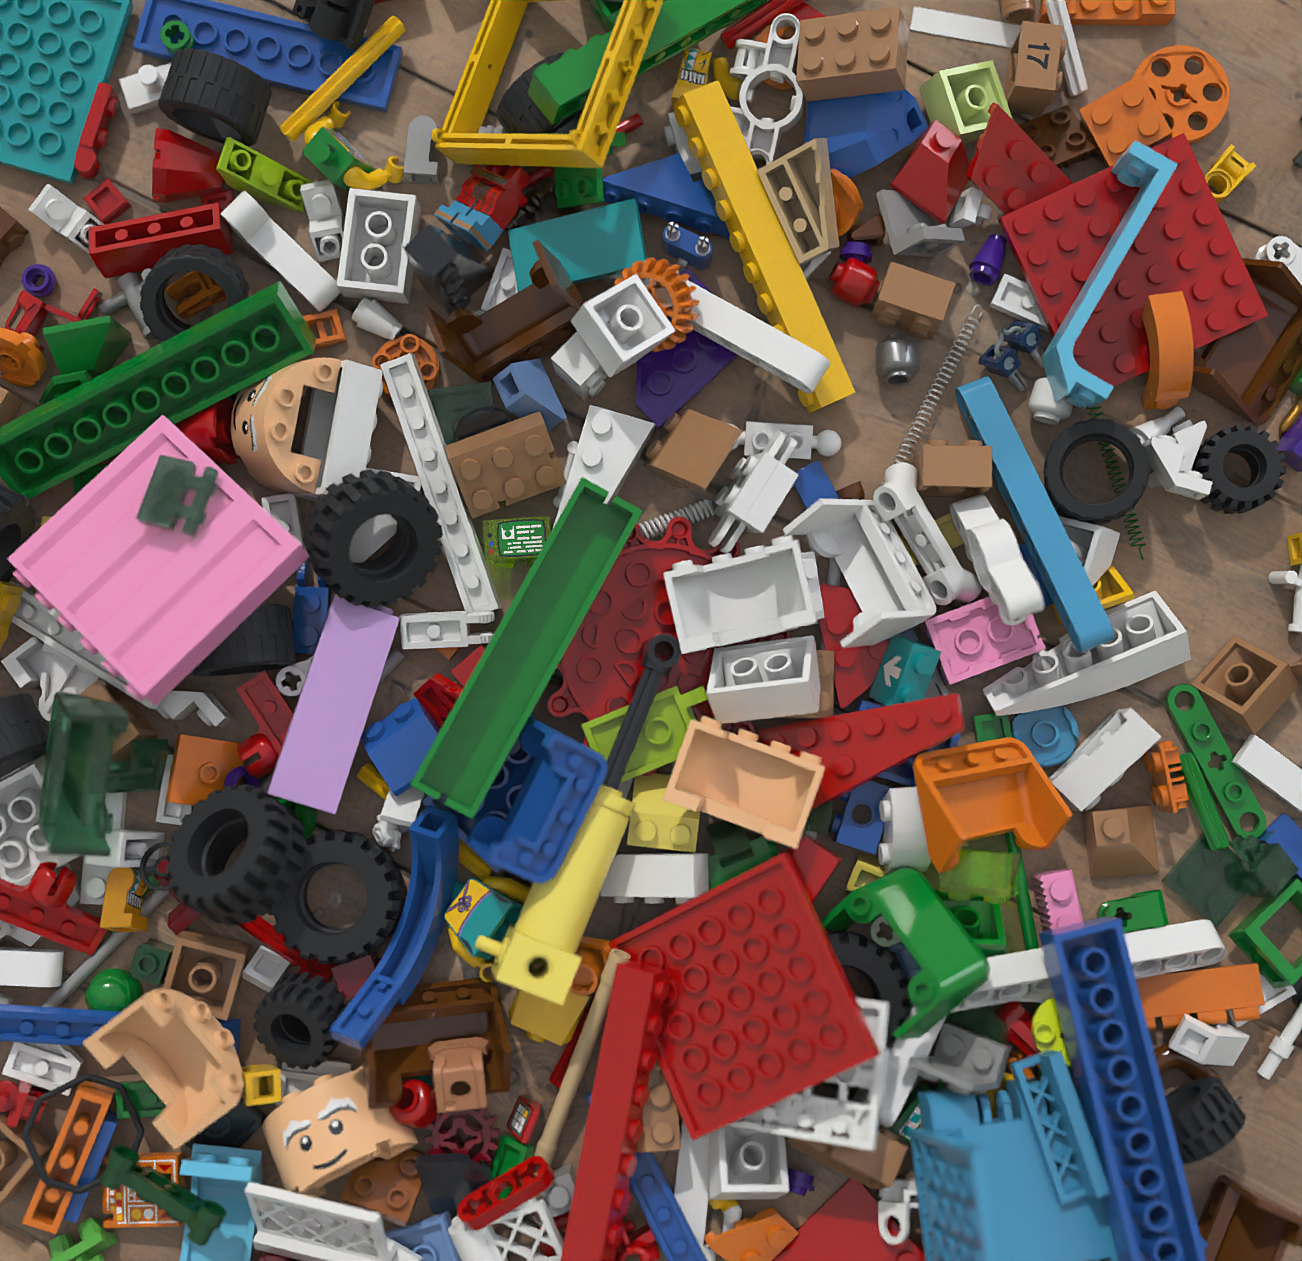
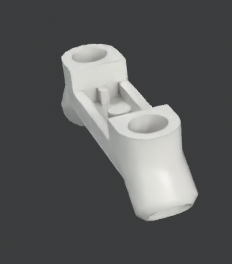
M905 462L891 465L885 470L884 484L874 492L873 500L876 509L884 522L894 518L927 574L922 580L934 602L942 606L948 605L953 600L963 604L970 603L979 596L982 585L977 574L961 567L917 492L918 470L913 465Z

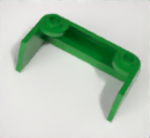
M900 868L855 889L820 922L824 931H846L855 922L871 923L882 914L922 969L912 978L908 988L909 997L918 1012L893 1033L896 1039L921 1038L983 985L989 977L990 965L987 958L924 875L916 869Z

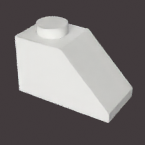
M89 829L85 863L118 868L140 867L141 859L145 852L153 845L165 842V832ZM164 847L157 849L151 854L146 867L154 866L155 862L160 857H163Z

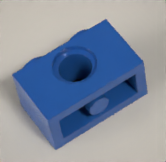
M869 781L841 796L839 800L844 801L841 815L835 813L830 827V833L834 834L833 841L876 854L884 828V822H882L880 817L879 804L880 801H883L889 789L894 788ZM858 804L865 805L869 811L868 819L861 824L856 823L852 818V810Z

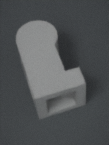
M417 116L409 124L403 173L408 183L440 185L441 170L438 162H434L436 143L431 137L432 130L437 128L434 120L428 116Z

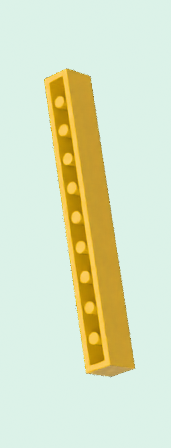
M719 80L683 93L673 105L675 108V119L678 125L683 127L687 135L689 151L693 158L698 160L702 169L704 185L708 190H711L714 196L717 214L722 221H725L729 230L731 246L740 255L744 264V275L755 289L760 311L767 316L772 327L819 352L831 363L812 393H806L798 389L800 402L804 407H807L810 414L855 393L795 253L758 175V169Z

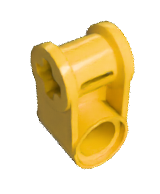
M1232 144L1210 167L1211 170L1204 176L1208 185L1217 190L1218 194L1212 193L1217 205L1234 188L1236 189L1257 166L1254 162L1248 163L1234 151L1235 146Z

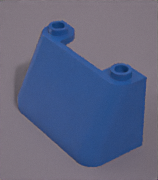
M529 716L519 736L522 750L536 758L506 819L504 820L491 814L483 815L473 824L466 841L488 862L532 882L545 883L553 879L557 874L606 777L608 767L605 758L600 753Z

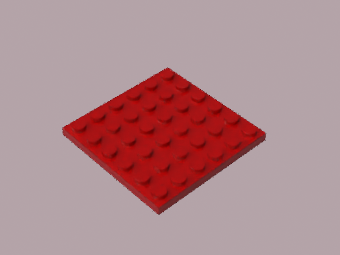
M1184 133L1150 148L1178 165L1073 346V357L1078 366L1113 387L1150 371L1149 342L1141 317L1148 295L1183 292L1191 322L1193 350L1268 316ZM1113 166L1006 214L998 220L1052 339L1140 189L1137 186L1131 187L1120 182L1117 178L1118 175L1111 172Z
M782 853L608 942L610 949H619L628 953L631 956L629 961L633 960L669 971L667 981L670 984V990L667 999L663 1002L661 1012L663 1027L656 1039L654 1051L657 1054V1060L692 1141L881 1055L789 853Z

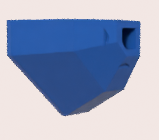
M907 90L810 101L807 103L804 144L815 138H827L830 169L839 170L842 174L851 178L880 164L910 145L929 126L915 97Z

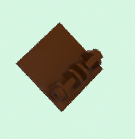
M1068 105L1018 125L1060 170H1062V165L1064 168H1069L1074 163L1088 160L1089 155L1099 149L1096 142Z

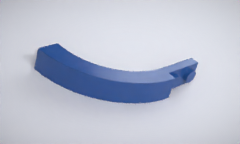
M427 805L410 826L412 867L408 893L401 918L379 964L331 1027L332 1039L363 1050L395 1004L404 1005L422 977L440 938L446 921L444 913L451 904L459 858L457 815Z

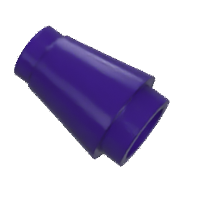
M990 234L970 263L969 276L976 283L991 286L995 283V280L1000 279L1008 243L1004 236Z

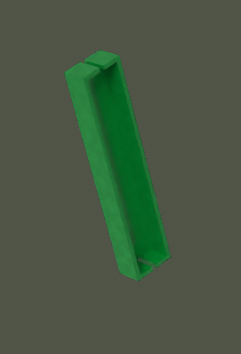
M581 477L410 784L437 800L442 793L447 795L448 797L444 804L471 819L476 814L643 512L616 495L610 506H608L604 501L609 492Z

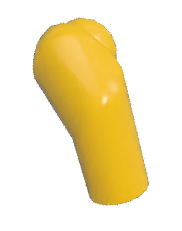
M727 58L714 59L712 61L714 81L719 80L726 97L732 100H739L740 89L744 81L729 75Z

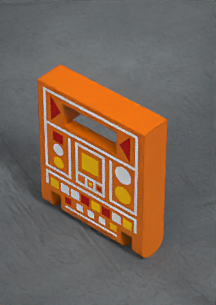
M184 1152L137 1153L139 1160L136 1165L150 1166L162 1174L171 1173V1180L185 1188V1175H180ZM109 1154L104 1155L101 1162L102 1165H108L107 1158ZM105 1169L101 1170V1176L103 1175ZM102 1185V1213L113 1214V1217H107L102 1220L103 1228L179 1227L184 1224V1222H177L166 1215V1211L156 1204L146 1203L139 1199L137 1193L129 1187L121 1185L118 1190H112Z

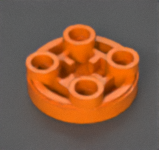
M406 334L395 337L393 341L389 340L381 346L372 359L373 368L382 370L380 365L409 353L415 354L428 394L435 389L440 377V363L435 351L427 342L413 334ZM382 375L383 393L391 398L385 377Z

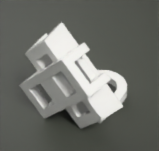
M895 1178L891 1188L879 1189V1197H881V1201H878L879 1232L882 1238L889 1244H901L906 1240L909 1234V1209L919 1208L916 1183L913 1178ZM892 1215L899 1220L901 1226L900 1233L896 1237L892 1236L887 1228L888 1219Z

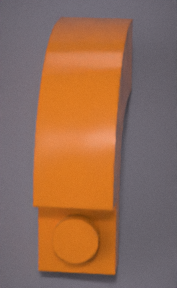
M1182 291L1148 295L1141 317L1149 342L1150 372L1141 397L1144 410L1155 408L1164 410L1177 406L1179 399L1188 398L1190 393L1194 364L1193 336L1189 312Z

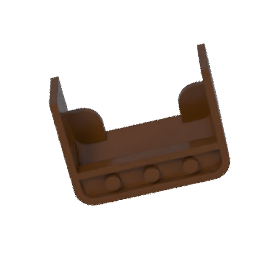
M538 239L532 243L539 258L529 272L533 284L481 315H477L472 310L457 309L447 318L443 319L429 306L422 309L440 354L481 385L495 384L492 378L511 363L539 359L565 344L577 332L571 320L585 302L561 262Z

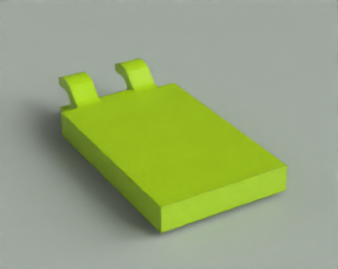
M676 685L655 695L620 783L677 760L691 719L696 721L691 706L708 699L703 686L681 695ZM629 705L581 724L590 748L600 753L606 761Z

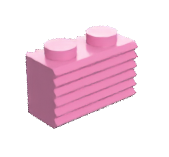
M1057 868L1033 873L1031 878L1034 879L1033 885L1036 886L1034 891L1038 893L1035 898L1039 900L1037 905L1040 906L1038 911L1042 913L1039 918L1043 920L1041 923L1045 927L1043 932L1083 922L1072 869Z

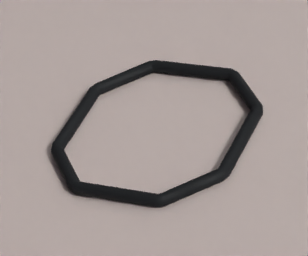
M91 1073L83 1074L39 1096L35 1100L22 1132L23 1141L42 1182L76 1194H84L101 1185V1177L82 1187L48 1177L29 1135L42 1102L87 1080L118 1089L138 1131L131 1148L136 1153L144 1136V1127L126 1087L120 1082Z

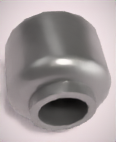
M893 333L877 344L875 349V366L878 377L883 379L886 384L892 386L909 383L919 371V351L916 342L906 338L904 334Z

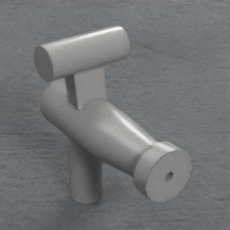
M148 268L142 272L143 281L141 283L133 272L119 277L117 282L122 291L102 302L99 306L105 315H109L128 304L143 328L142 334L144 338L151 340L155 339V337L151 334L148 326L145 325L143 313L140 311L141 287L151 271ZM169 280L166 283L165 289L169 286Z

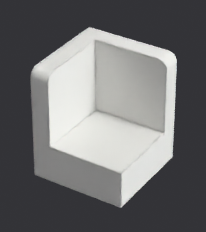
M32 637L1 661L20 688L33 690L40 685L41 672H44L45 652H42L44 642L37 637Z

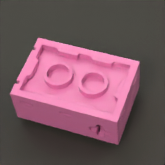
M990 597L930 618L919 624L926 644L941 651L936 668L945 686L1046 649L1042 638L1038 639L1037 637L1040 633L1033 614H1030L1026 620L1019 624L1007 625L999 615L998 605L993 604Z

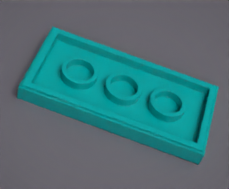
M634 198L508 230L518 292L533 284L529 272L534 263L539 260L532 244L537 239L561 262L574 285L620 274L625 268H632L634 262L647 259L638 204Z

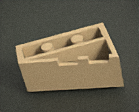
M815 138L757 170L799 264L810 262L840 247L827 138Z

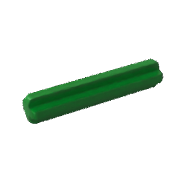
M1191 752L1179 755L1181 763H1177L1176 766H1182V770H1178L1179 774L1185 778L1182 781L1186 785L1187 793L1212 851H1219L1229 847L1231 842L1194 754Z

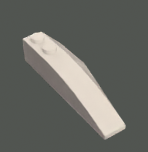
M1155 590L1105 611L1114 631V640L1080 653L1067 633L1059 639L1060 644L1048 652L1041 650L1032 656L1033 661L1024 668H1014L982 689L996 716L1048 709L1097 697L1191 660L1187 631Z

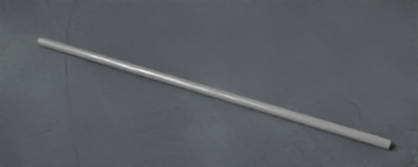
M397 648L387 657L378 685L405 658ZM273 772L258 786V788L267 792ZM155 890L142 903L141 916L147 918L170 893L168 891ZM113 932L96 949L93 956L90 955L40 1007L58 1008L132 932Z

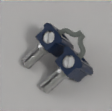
M1016 320L1007 329L1001 328L997 333L999 337L998 342L989 347L979 358L978 363L985 366L990 373L1009 378L1018 391L1025 390L1028 384L1017 371L1021 362L1015 354L1016 350L1030 353L1041 368L1044 367L1042 360L1044 352L1039 346L1044 339L1038 332V325ZM1003 341L1007 342L1011 348L1001 346Z

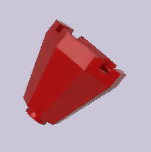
M156 128L154 138V150L156 151L152 166L153 202L170 203L222 191V183L226 182L216 170L221 153L172 130Z

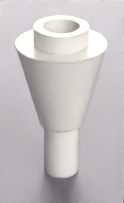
M1177 406L1165 416L1133 427L1130 431L1138 435L1143 445L1144 442L1152 437H1156V435H1167L1171 427L1185 417V413L1182 408Z

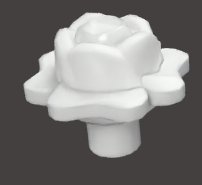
M381 814L377 815L378 823L374 825L372 830L376 842L379 846L389 847L392 852L401 849V834L408 831L409 827L380 820Z

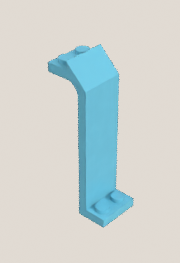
M1136 140L1118 158L1111 172L1118 175V180L1123 184L1131 187L1137 186L1140 189L1042 356L1055 402L1069 395L1067 400L1081 409H1085L1086 406L1092 408L1108 398L1114 387L1078 366L1073 357L1074 343L1178 165Z
M193 1144L191 1158L182 1160L180 1175L191 1176V1192L203 1200H211L220 1204L226 1209L227 1215L220 1228L214 1230L205 1246L197 1245L188 1238L190 1229L185 1223L180 1261H252L254 1253L252 1241L257 1233V1227L245 1194V1189L249 1182L264 1185L262 1151Z

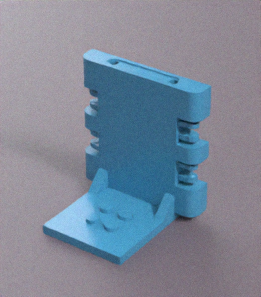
M1071 1071L1072 1083H1073V1086H1074V1089H1075V1092H1076L1078 1101H1079V1103H1080V1099H1079V1095H1078V1091H1077V1087H1076V1083H1075L1073 1071ZM1026 1077L1027 1084L1035 1088L1038 1087L1040 1083L1038 1079ZM1015 1079L1005 1080L1006 1090H1000L996 1093L995 1101L998 1118L991 1117L990 1103L985 1093H977L974 1096L973 1091H971L970 1095L955 1092L950 1088L918 1092L922 1128L909 1130L925 1261H1119L1104 1196L1096 1198L1085 1195L1062 1205L1057 1203ZM1030 1091L1033 1098L1035 1093ZM1042 1097L1037 1113L1039 1119L1049 1123L1054 1108L1051 1101ZM1058 1122L1056 1127L1061 1130ZM1054 1132L1049 1148L1053 1155L1061 1158L1066 1143L1062 1135ZM1070 1157V1159H1069L1068 1162L1073 1165L1072 1160H1071V1157ZM1054 1160L1055 1165H1056V1168H1057V1166H1058L1059 1163ZM1066 1167L1061 1178L1065 1192L1080 1186L1076 1172Z

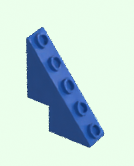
M680 153L602 178L603 202L614 204L634 198L637 201L639 213L641 214L649 213L662 217L667 222L674 221V223L691 226L699 232L713 233L723 236L730 241L729 230L725 221H722L717 214L716 201L711 190L706 188L703 179L693 182Z

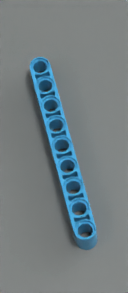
M985 376L955 388L957 403L974 439L982 441V446H992V476L1078 652L1082 653L1114 640V631L1109 618L992 380Z

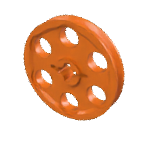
M1174 45L1159 49L1142 61L1131 78L1142 75L1163 116L1169 119L1172 124V138L1184 133L1190 145L1204 139L1217 127L1229 105L1230 87L1224 69L1213 56L1196 47ZM1192 59L1198 61L1202 68L1201 73L1197 75L1189 74L1184 67L1186 61ZM1155 62L1165 63L1168 67V74L1164 77L1155 76L1152 73L1151 65ZM1208 86L1217 88L1220 93V99L1214 102L1206 100L1203 96V89ZM1177 90L1183 92L1182 99L1179 102L1173 100L1174 93ZM1192 115L1201 116L1205 121L1204 129L1200 131L1191 129L1188 125V118Z

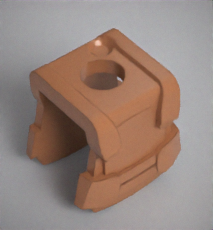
M481 1037L439 1041L428 1047L427 1053L430 1061L434 1060L433 1073L435 1083L432 1086L436 1094L438 1114L487 1108L482 1055L488 1053L490 1048L488 1040Z

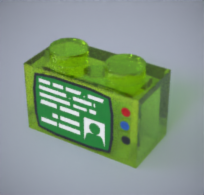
M551 517L483 520L486 563L494 565L496 570L514 568V563L527 562V567H532L553 529Z

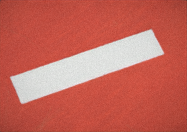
M914 7L910 30L1010 48L1021 25Z

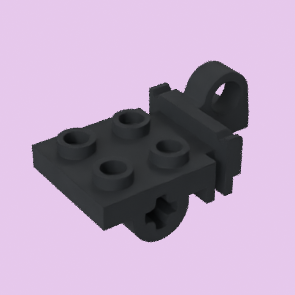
M296 0L293 11L301 13L300 17L304 19H311L309 27L315 34L328 40L339 41L349 50H357L360 47L375 0Z

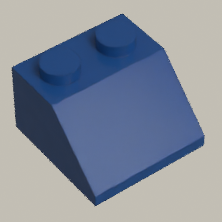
M414 697L410 701L399 705L394 712L379 722L372 723L362 732L361 740L367 754L396 797L412 787L410 784L440 729L420 701Z

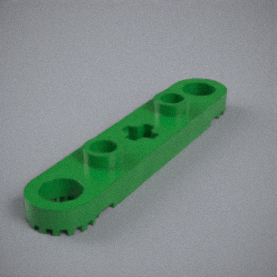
M1180 684L1173 686L1167 691L1164 699L1166 710L1171 715L1175 723L1174 725L1189 753L1192 752L1206 785L1228 822L1230 830L1236 836L1243 839L1258 838L1266 829V816L1241 769L1232 763L1234 756L1202 696L1191 685ZM1181 691L1186 692L1191 697V706L1186 711L1178 709L1175 705V697ZM1211 753L1214 756L1221 755L1223 759L1219 762V770L1216 767H1209L1207 764L1211 760ZM1246 812L1253 814L1256 821V826L1248 832L1244 831L1239 823L1240 817Z

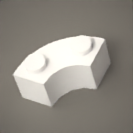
M917 788L889 789L883 801H880L879 804L880 817L882 822H884L883 837L877 849L879 863L884 864L886 874L900 868H912L920 872H926L931 859L928 855Z

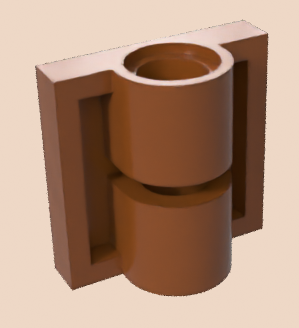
M407 1149L389 1160L377 1156L358 1166L351 1172L340 1203L379 1213L382 1219L406 1227L422 1189V1183L415 1165L417 1156H423V1154Z

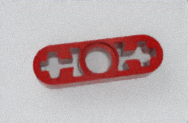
M532 1156L467 1195L458 1206V1217L470 1230H481L545 1191L553 1182L554 1171L544 1158ZM513 1186L511 1194L507 1198L499 1200L500 1193L505 1188Z

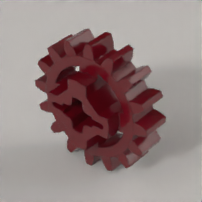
M487 1108L438 1114L436 1117L437 1121H433L430 1125L426 1126L428 1130L433 1131L424 1138L425 1143H433V1147L428 1151V1155L447 1154L449 1152L444 1148L447 1146L454 1153L469 1155L468 1159L477 1162L481 1166V1159L489 1163L493 1156L488 1149L497 1150L499 1145L492 1138L500 1134V1128L491 1126L496 1121L497 1116L490 1115L487 1117L485 1114ZM469 1114L477 1118L481 1124H476L471 1120ZM454 1115L453 1125L441 1129L444 1120ZM459 1128L463 1129L464 1134L469 1135L466 1142H462L461 1136H455ZM485 1141L481 1150L471 1156L472 1146Z

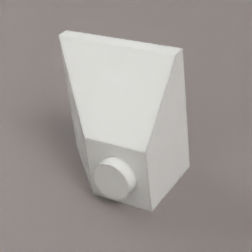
M1058 516L1093 586L1111 566L1120 533L1103 526Z

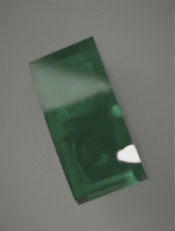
M724 819L706 826L721 868L755 857L743 826Z

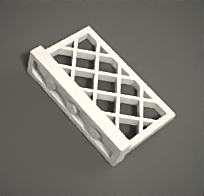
M249 1182L245 1189V1194L258 1230L252 1241L254 1248L257 1250L300 1261H392L397 1251L395 1243L386 1240L379 1213Z

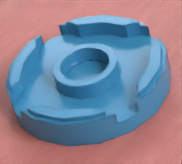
M1064 706L1017 713L1011 721L1012 738L1023 742L1041 767L1059 765L1070 758L1074 752L1079 738V730L1076 719L1069 709Z

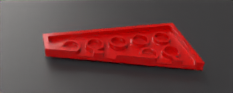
M955 693L760 729L758 734L759 742L770 746L772 740L792 747L790 751L792 755L800 757L803 751L822 758L820 765L824 766L825 769L809 812L811 813L813 809L828 801H834L873 780L880 773L891 767H897L925 749L929 750L964 731L965 725L961 698L959 694Z

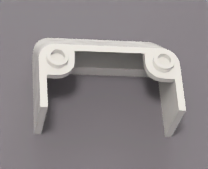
M819 499L783 529L785 535H806L809 540V546L815 554L826 558H835L862 610L853 619L854 632L840 641L843 648L875 645L926 621L936 613L935 602L891 520L884 522L873 500Z

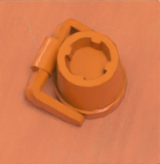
M582 937L576 951L581 957V961L569 988L572 993L580 996L597 993L601 982L600 978L611 951L608 944L609 940Z

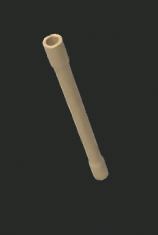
M611 949L600 978V985L542 1136L536 1144L533 1156H541L549 1165H551L554 1158L557 1142L606 1018L616 964L629 961L631 958L628 953L619 949Z

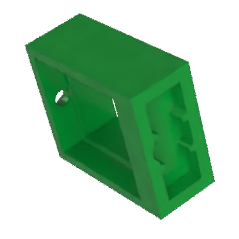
M1298 878L1280 883L1228 934L1231 940L1252 963H1258L1260 973L1275 989L1292 986L1302 976V954L1290 964L1259 928L1288 899L1302 914V882Z

